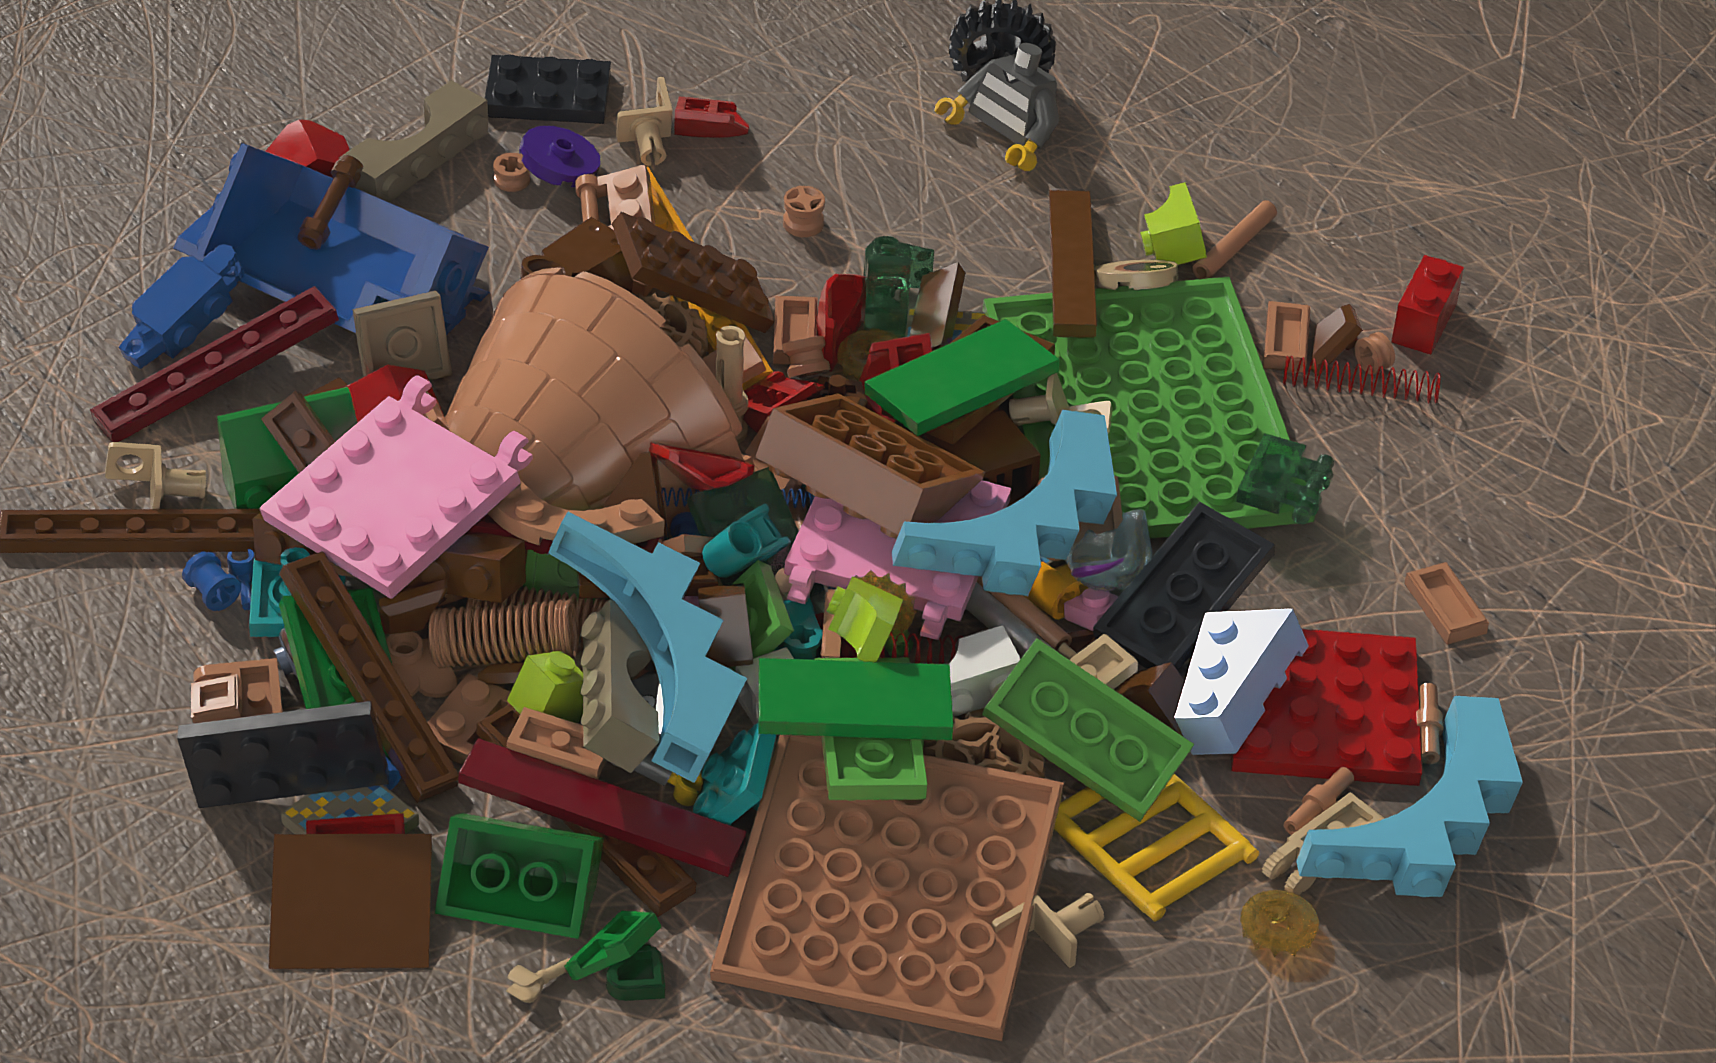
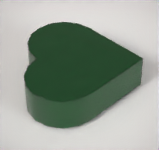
M644 944L630 958L611 965L606 974L608 993L613 998L622 1001L665 999L664 970L660 951L654 946Z

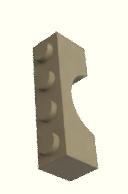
M452 80L424 98L425 128L409 138L394 141L366 138L343 154L353 156L363 164V170L360 173L361 177L354 188L387 202L397 198L402 192L419 180L427 177L433 170L449 159L454 158L457 153L474 141L482 138L488 132L487 99Z
M609 599L598 613L592 612L587 617L581 629V636L583 637V655L581 658V665L583 666V685L581 688V694L583 695V715L581 718V724L583 725V747L632 773L659 743V712L640 695L631 682L652 657L637 629L615 601Z

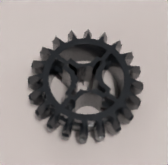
M982 0L979 7L970 4L966 14L959 15L950 34L949 54L950 58L953 59L954 70L961 71L962 82L968 81L991 60L1017 54L1020 44L1030 43L1042 50L1038 67L1049 73V70L1054 65V53L1056 50L1055 37L1052 36V24L1045 23L1043 13L1032 14L1031 4L1023 8L1019 7L1017 0H1013L1010 4L1003 3L1002 0H996L995 4ZM982 36L980 41L973 42L978 37Z

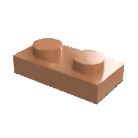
M526 707L523 708L507 740L508 749L597 780L607 761L583 747V725Z

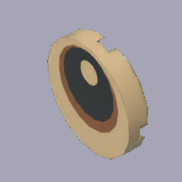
M1129 260L1106 263L1094 268L1095 284L1100 288L1116 290L1118 282H1120V285L1133 288V290L1164 287L1178 280V264L1165 260Z

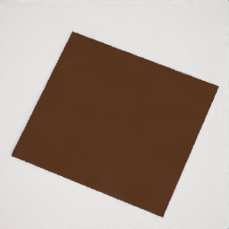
M274 834L269 969L429 968L432 834Z

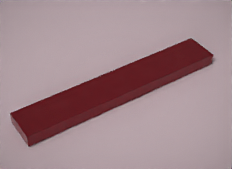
M313 286L91 408L92 418L111 442H120L339 321L337 310Z
M479 738L459 771V784L725 877H729L746 842L747 831Z

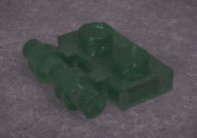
M1264 433L1238 488L1236 502L1275 514H1279L1284 503L1292 505L1294 507L1292 519L1298 524H1306L1311 516L1317 514L1322 503L1321 492L1329 487L1333 479L1332 468L1335 464L1334 460L1326 454L1320 455L1317 461L1305 458L1307 445ZM1295 478L1305 480L1306 485L1302 486L1293 482Z

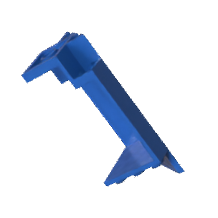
M241 143L238 152L234 154L230 161L229 175L222 191L216 196L213 206L178 236L173 249L201 261L207 254L214 251L218 245L233 246L238 256L237 261L240 262L245 272L240 282L285 302L315 286L337 310L339 321L334 324L356 333L352 309L437 291L441 297L447 335L466 317V309L464 308L473 299L481 302L490 293L473 285L489 248L488 246L357 188L348 187L328 224L331 233L320 249L314 250L304 246L297 238L301 231L300 227L306 217L313 218L333 178L299 163Z

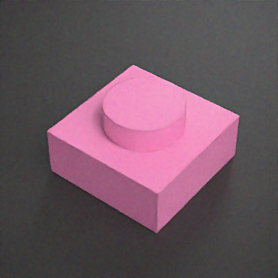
M1104 588L1086 589L1081 595L1064 603L1065 619L1093 631L1094 625L1116 601L1118 596L1109 593Z

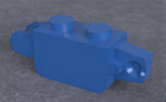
M218 245L214 251L207 254L201 261L193 256L181 257L132 303V315L137 325L119 346L123 357L127 361L142 369L163 352L173 359L184 348L190 346L204 328L225 312L227 306L233 302L229 292L238 284V281H241L245 273L240 262L237 261L238 256L233 246Z

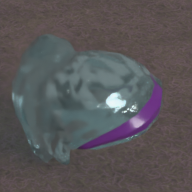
M1135 509L1125 512L1122 515L1123 520L1117 529L1097 535L1093 530H1087L1081 541L1073 545L1068 554L1067 564L1072 571L1071 575L1077 581L1093 590L1108 592L1120 589L1124 591L1152 558V546L1144 510Z

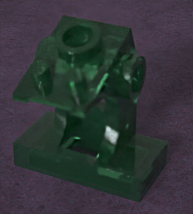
M891 236L876 237L865 248L863 276L866 277L863 322L864 338L898 339L905 337L909 289L920 288L922 276L933 272V249L902 243ZM900 289L899 301H896L893 297L896 295V290Z

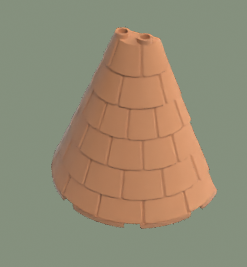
M562 268L542 269L523 277L503 294V297L497 304L488 329L480 340L468 371L457 388L447 415L444 417L449 427L448 431L493 457L497 455L502 440L510 432L516 431L528 438L529 442L522 449L531 453L533 459L527 467L518 471L520 480L543 501L566 510L586 511L606 508L603 504L641 453L649 452L651 442L733 456L754 465L751 456H742L736 436L743 428L732 404L713 373L690 344L679 348L662 330L666 319L644 301L613 282L584 271L575 277L564 275ZM658 460L661 487L666 489L667 500L671 487L675 490L676 500L680 487L683 489L685 499L687 489L690 486L685 485ZM755 468L753 475L729 486L716 488L718 499L722 488L726 492H729L731 488L734 491H738L741 488L744 493L750 488L752 497H754V492L757 489ZM690 487L692 490V496L694 500V494L696 489ZM663 490L668 532L670 531L671 521L677 514L693 512L707 519L709 515L720 513L715 491L711 507L708 504L707 491L703 507L700 506L698 491L694 507L691 504L690 491L685 507L683 506L681 491L678 506H675L673 492H671L670 504L667 507ZM700 490L701 499L703 497L704 490ZM709 490L710 500H711L712 490ZM525 549V559H526V560H527V552H528L527 549ZM446 594L445 597L447 599L439 607L467 597Z

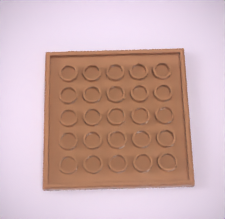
M780 735L710 970L711 980L1002 1041L1033 917L1034 905L1031 906L1033 897L1039 893L1064 783L923 754L927 778L926 799L829 800L821 736ZM1024 902L1021 917L995 933L991 926L992 922Z

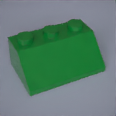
M348 387L304 396L335 442L358 423ZM281 402L217 416L223 482L234 509H260L264 503L299 474L261 419Z
M464 813L450 816L434 914L579 939L597 885L604 838Z

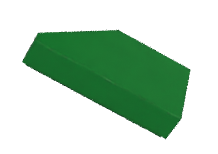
M622 910L582 947L564 967L572 980H579L630 958L662 926L655 913Z

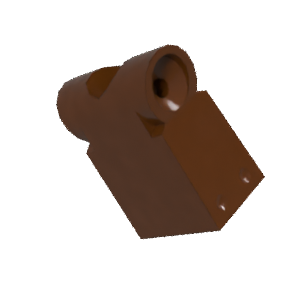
M590 217L544 248L541 255L527 256L521 262L520 279L542 269L562 268L566 276L575 277L583 271L607 279L632 293L633 279L614 230L593 217Z
M999 406L954 445L927 433L919 435V437L985 471L982 481L1011 488L1010 501L1007 507L1021 500L1037 487L1041 454L1009 416L999 409ZM899 421L893 422V423L899 425L900 427H902V428H904V429L910 431L907 427H905V426H904L902 423H900Z

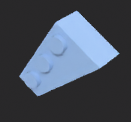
M1293 609L1205 613L1175 715V720L1183 737L1194 744L1190 751L1192 755L1237 753L1264 713L1263 703L1274 687L1281 688L1287 679L1285 670L1296 655L1302 657L1309 647Z

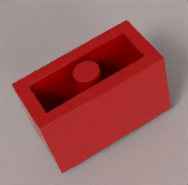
M1427 255L1423 256L1398 304L1391 343L1430 355L1433 353L1457 305L1464 270L1463 266L1447 262L1443 259Z

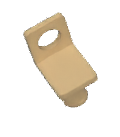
M664 77L657 78V107L621 111L617 114V141H637L641 162L648 166H651L649 155L651 152L655 165L662 163L666 159L667 155L661 138L671 137L673 110Z
M1057 373L1048 377L1046 395L1020 399L1013 398L1009 401L1010 418L1016 426L1049 420L1052 424L1056 425L1062 410L1105 415L1108 434L1110 433L1112 418L1111 402L1101 401L1069 406Z
M109 443L105 477L118 480L150 481L151 509H159L160 500H163L164 495L204 499L206 470L166 468V465L162 464L161 445ZM132 454L140 457L143 462L134 469H125L117 464V460L121 456Z
M1090 893L1084 894L1080 899L1058 912L1052 911L1038 895H1035L1031 906L1034 905V911L1029 932L1035 930L1062 961L1071 968L1076 963L1077 939L1075 935L1103 921V909L1097 900L1089 905V902L1094 900V896ZM1024 902L992 922L991 926L995 933L1021 917Z

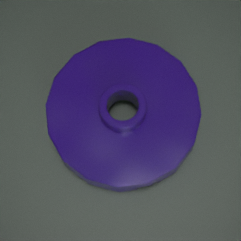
M537 126L529 129L523 136L519 147V154L522 153L523 155L521 161L526 169L537 178L553 185L561 186L562 182L565 181L573 182L571 187H575V181L579 176L584 174L596 176L600 167V155L593 144L583 136L569 129L557 126Z

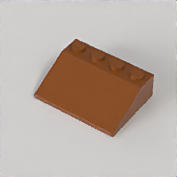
M840 394L773 408L755 458L770 465L769 470L775 475L798 480L806 485L805 489L810 494L823 499L831 498L843 505L842 509L845 513L855 518L869 519L881 526L880 531L895 539H897L904 521L936 523L982 481L985 471Z

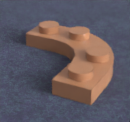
M521 480V483L487 513L497 524L512 535L536 545H540L542 538L554 540L567 512L632 544L664 536L665 520L642 499L625 500L621 504L603 509L586 511L566 510L543 501Z

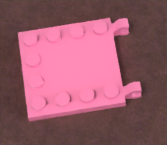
M419 375L413 377L406 384L399 401L388 396L260 507L261 514L266 522L316 553L324 551L329 561L390 599L396 596L521 483L518 471L527 467L533 459L531 453L522 449L529 442L528 438L516 431L510 432L502 440L497 455L493 457L424 417L423 414L432 410L437 401L434 397L425 393L432 387L431 382Z
M980 481L936 523L971 520L1007 508L1010 501L1011 488L987 481ZM814 497L785 560L784 574L790 576L789 583L792 584L787 600L806 604L814 582L834 588L839 586L847 589L853 576L903 599L901 606L923 611L922 619H925L920 631V636L938 640L947 618L961 621L979 576L893 566L892 550L897 539L880 531L881 526L869 519L855 518L845 513L842 509L843 505L831 498Z

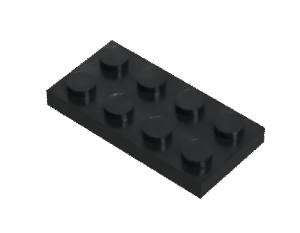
M1199 501L1094 625V637L1098 639L1103 634H1106L1135 658L1138 664L1147 669L1172 662L1178 671L1195 650L1205 613L1227 612L1275 555V544Z
M371 701L178 726L177 740L198 808L389 784V768Z

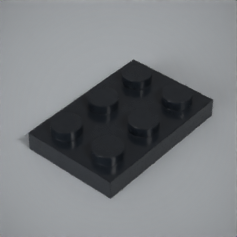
M511 54L492 55L485 92V99H487L488 117L604 124L611 77V61L523 57Z

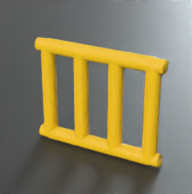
M1176 774L1173 775L1141 822L1123 812L1087 834L1071 818L1105 799L1087 786L1060 802L1054 827L1057 833L1154 922L1164 916L1166 912L1165 907L1238 862L1244 860L1247 864H1250L1259 856V851L1248 839ZM1177 802L1195 817L1121 863L1114 860L1102 848ZM1209 831L1227 846L1152 893L1134 878Z

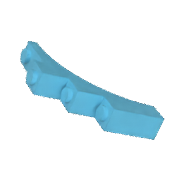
M1062 410L1049 439L1050 462L1048 474L1035 489L1011 506L990 515L957 522L919 523L904 521L892 550L893 566L982 577L984 591L1028 596L1041 568L1040 557L1066 560L1080 530L1079 522L1103 525L1117 496L1105 415Z
M567 512L548 554L570 565L591 580L615 601L637 629L655 664L663 699V725L659 744L652 762L695 783L747 680L746 677L706 657L724 620L683 600L700 563L659 542L651 554Z
M1454 696L1443 722L1444 731L1442 735L1445 745V765L1440 781L1414 805L1380 821L1349 828L1308 830L1296 861L1299 876L1392 880L1396 895L1442 897L1456 866L1453 854H1477L1490 824L1487 813H1510L1523 783L1499 698Z

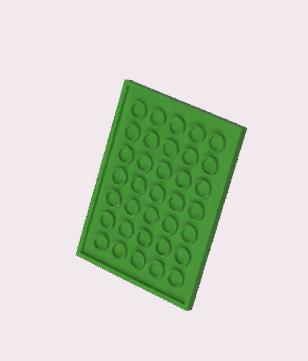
M1230 277L1176 281L1168 286L1133 290L1129 286H1119L1116 290L1097 288L1095 289L1097 329L1096 337L1053 336L1052 293L987 298L983 300V312H985L987 317L997 321L1007 319L1020 330L1055 344V356L1059 358V372H1057L1069 406L1101 401L1111 402L1112 418L1108 439L1114 476H1118L1125 541L1171 536L1199 501L1247 529L1314 522L1316 513L1314 502ZM1048 377L1014 392L1009 397V400L1046 395ZM1050 420L1018 426L1020 431L1041 454L1039 480L1044 478L1049 470V439L1055 428V424H1052Z

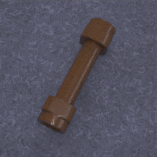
M342 155L334 164L331 170L333 177L331 185L313 218L306 217L300 227L301 231L297 238L304 246L318 250L329 237L331 232L328 224L348 187L354 188L361 177L360 173L363 170V164L355 157Z

